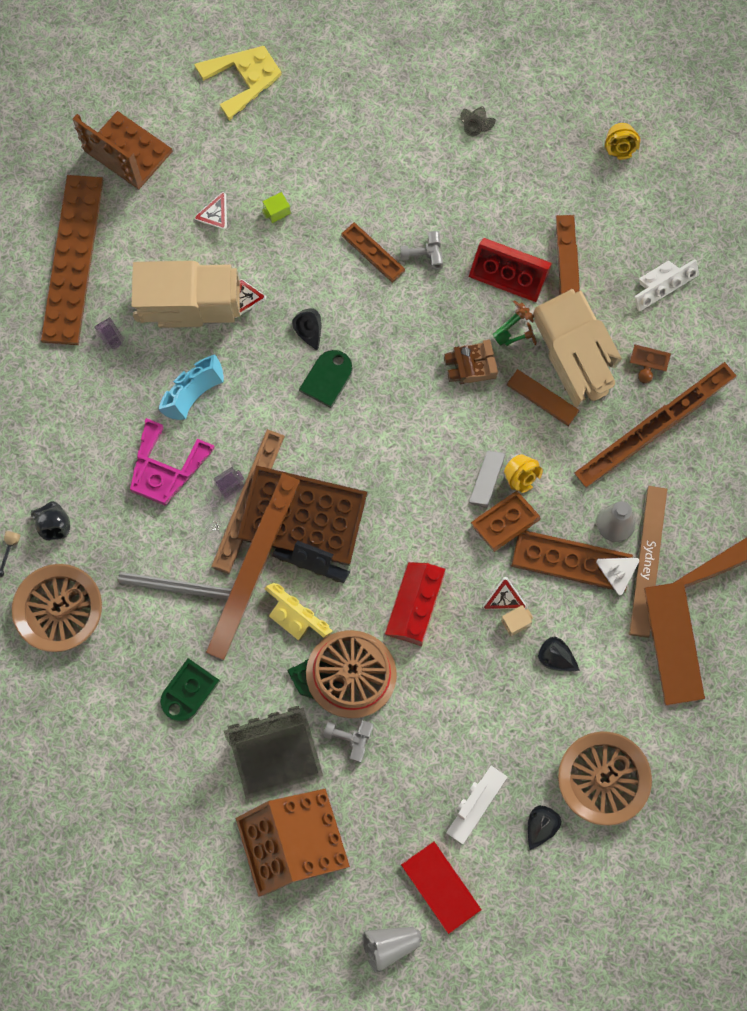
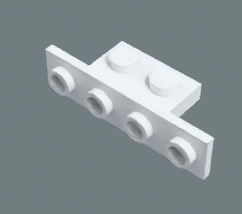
M694 259L681 268L667 261L639 278V282L645 290L634 296L638 311H642L699 275L697 261Z
M490 766L482 780L478 784L474 782L468 792L471 795L468 800L463 799L457 807V810L460 812L446 833L463 845L507 779V776L493 766Z

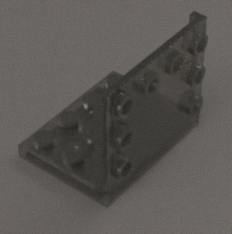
M294 706L288 708V712L282 714L274 712L268 714V718L262 720L254 718L248 720V724L242 726L240 724H233L228 726V730L224 731L225 738L234 753L246 800L323 777L304 707Z

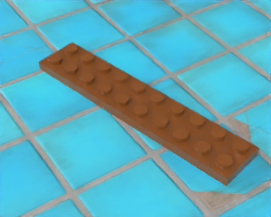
M67 175L41 336L42 343L79 345L103 188V177Z

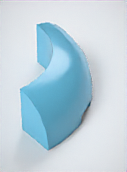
M215 354L196 362L194 368L187 373L183 371L173 381L175 385L170 391L165 392L160 402L159 411L171 419H186L191 406L199 396L213 386L224 382L223 370Z

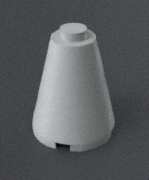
M620 501L609 505L598 515L597 526L599 532L609 541L619 542L626 540L635 530V517L631 506L626 502Z
M414 927L365 931L362 934V941L365 953H368L371 959L368 962L375 973L380 972L420 947V942H422L420 931Z

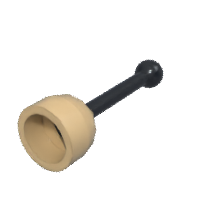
M5 532L4 541L7 544V548L0 567V577L4 576L3 570L11 546H15L20 540L21 535L15 532Z

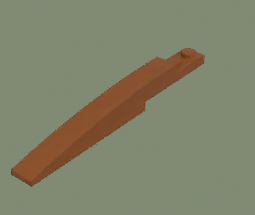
M556 215L559 295L571 289H574L576 293L580 291L575 216Z
M723 362L669 404L662 406L574 472V474L587 488L702 406L707 399L733 381L737 375L726 362Z
M282 473L243 561L206 653L225 660L300 480Z
M747 537L673 583L684 581L686 588L747 563Z

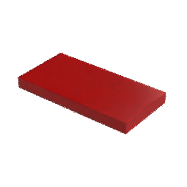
M435 841L401 864L448 934L482 910Z

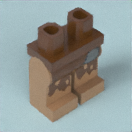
M490 339L474 345L454 347L453 352L444 354L445 366L455 364L456 369L447 371L449 382L459 381L461 385L497 378L498 370L495 357H493L494 353Z

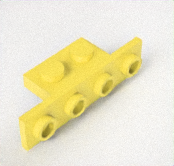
M272 583L264 588L279 601L269 617L297 640L304 636L309 627L314 629L323 638L333 632L325 621L319 620L310 609L304 608L297 598L288 595L281 585Z

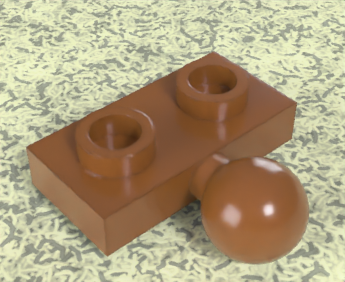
M634 344L630 363L644 366V369L638 373L639 381L644 384L652 381L653 373L651 368L666 372L671 353Z

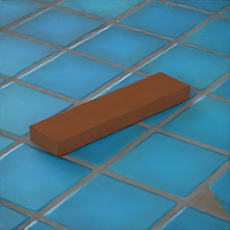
M355 222L341 233V236L392 283L405 272V268Z
M519 369L516 370L507 382L508 387L568 427L580 411Z

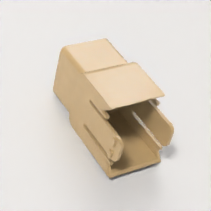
M196 261L133 262L131 307L137 308V311L133 312L134 320L140 323L158 322V327L160 328L201 327L203 323H235V317H240V280L237 268H232L231 264L200 265Z
M571 289L537 306L533 312L534 321L550 350L548 354L549 359L574 407L577 408L582 400H586L584 397L585 392L592 401L606 396L609 393V389L615 385V380L608 367L616 368L622 358L602 321L596 319L583 292L578 291L575 293L574 289Z

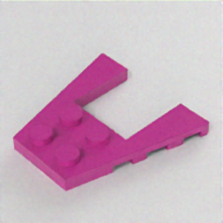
M146 418L130 491L166 506L213 452L215 446L197 439L182 470L151 459L149 456L164 427L162 424Z

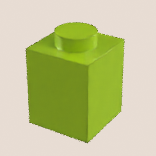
M282 192L262 201V213L272 223L291 214L290 205Z

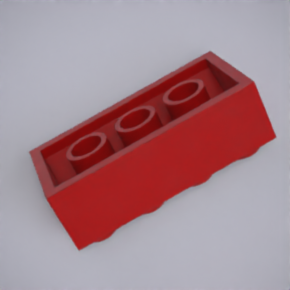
M483 238L478 245L468 277L537 303L552 263Z
M408 562L385 635L415 645H423L445 576V568L429 563Z

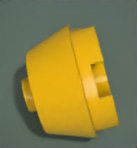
M618 123L609 129L604 145L609 155L616 156L618 160L631 158L632 153L637 149L639 150L641 139L630 124Z
M521 454L508 462L504 474L511 489L524 493L533 488L531 484L537 477L541 478L543 469L539 466L537 460Z

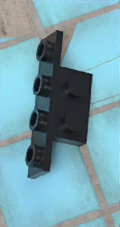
M300 541L295 543L293 552L276 548L272 554V557L282 562H288L296 565L298 568L307 569L317 575L331 578L335 582L345 583L350 574V571L331 564L334 554Z

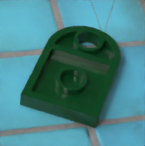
M329 350L321 354L300 386L299 392L332 409L352 375L353 368L349 356L339 350ZM336 357H341L344 359V362L336 365L333 360Z
M187 658L161 695L160 703L164 714L177 722L190 720L198 713L220 680ZM174 704L180 706V712L177 715H172L169 712L170 707Z

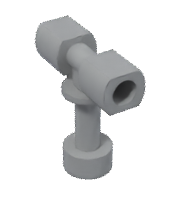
M439 231L428 232L429 244H426V248L408 249V245L400 246L401 260H409V256L426 255L427 258H431L432 269H442L443 259L442 252H439Z
M362 720L359 731H354L353 734L335 729L336 724L328 722L323 737L330 740L332 737H336L350 742V746L353 749L349 759L361 763L366 750L364 746L367 738H370L374 724Z

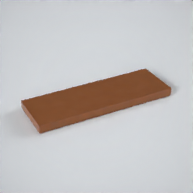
M525 530L517 537L511 567L614 590L596 561L598 559L633 558V554Z
M684 581L645 587L644 592L665 705L705 699Z

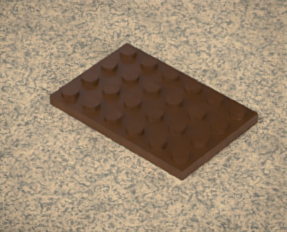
M256 465L237 539L252 543L264 512L283 473L300 480V483L272 548L293 552L295 543L300 541L334 554L332 562L350 566L368 492Z

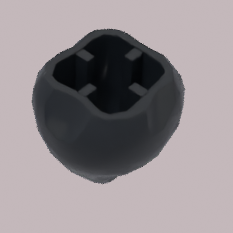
M50 501L41 508L31 510V517L35 520V528L39 536L44 540L64 539L69 535V517L57 502Z

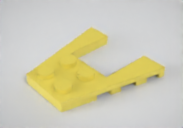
M265 46L194 64L203 81L234 65L248 85V90L220 104L229 121L237 112L243 110L245 105L252 99L254 100L261 91L267 89L282 75Z

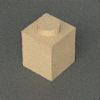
M522 605L503 615L501 621L510 637L530 627L533 616Z

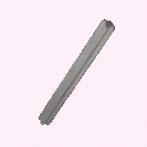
M123 572L118 577L120 584L228 600L232 590Z

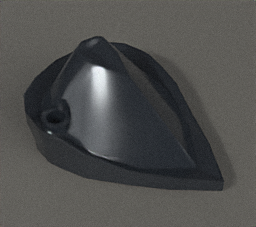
M314 308L304 309L293 318V329L303 341L315 350H318L322 328L321 316Z
M550 637L542 644L538 653V659L544 667L555 671H580L571 650L562 639Z
M539 805L531 811L527 831L529 850L540 846L552 838L560 829L561 817L553 809Z

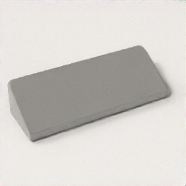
M487 451L469 503L488 508L505 459V453Z

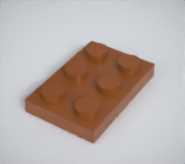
M515 491L473 520L471 526L495 552L540 521L541 518L518 491Z

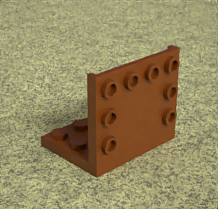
M119 111L108 120L99 132L82 122L80 115L76 114L73 117L74 128L78 133V139L81 141V147L84 152L138 190L173 152L171 147Z
M326 788L270 800L235 818L258 897L265 896L297 881L350 867Z

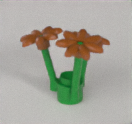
M513 301L518 309L503 326L492 334L500 346L503 344L508 346L525 338H532L534 345H536L537 341L529 322H527L529 331L524 332V335L510 339L512 335L508 329L520 319L525 318L526 320L529 319L532 323L534 322V315L529 312L530 309L526 308L523 303Z

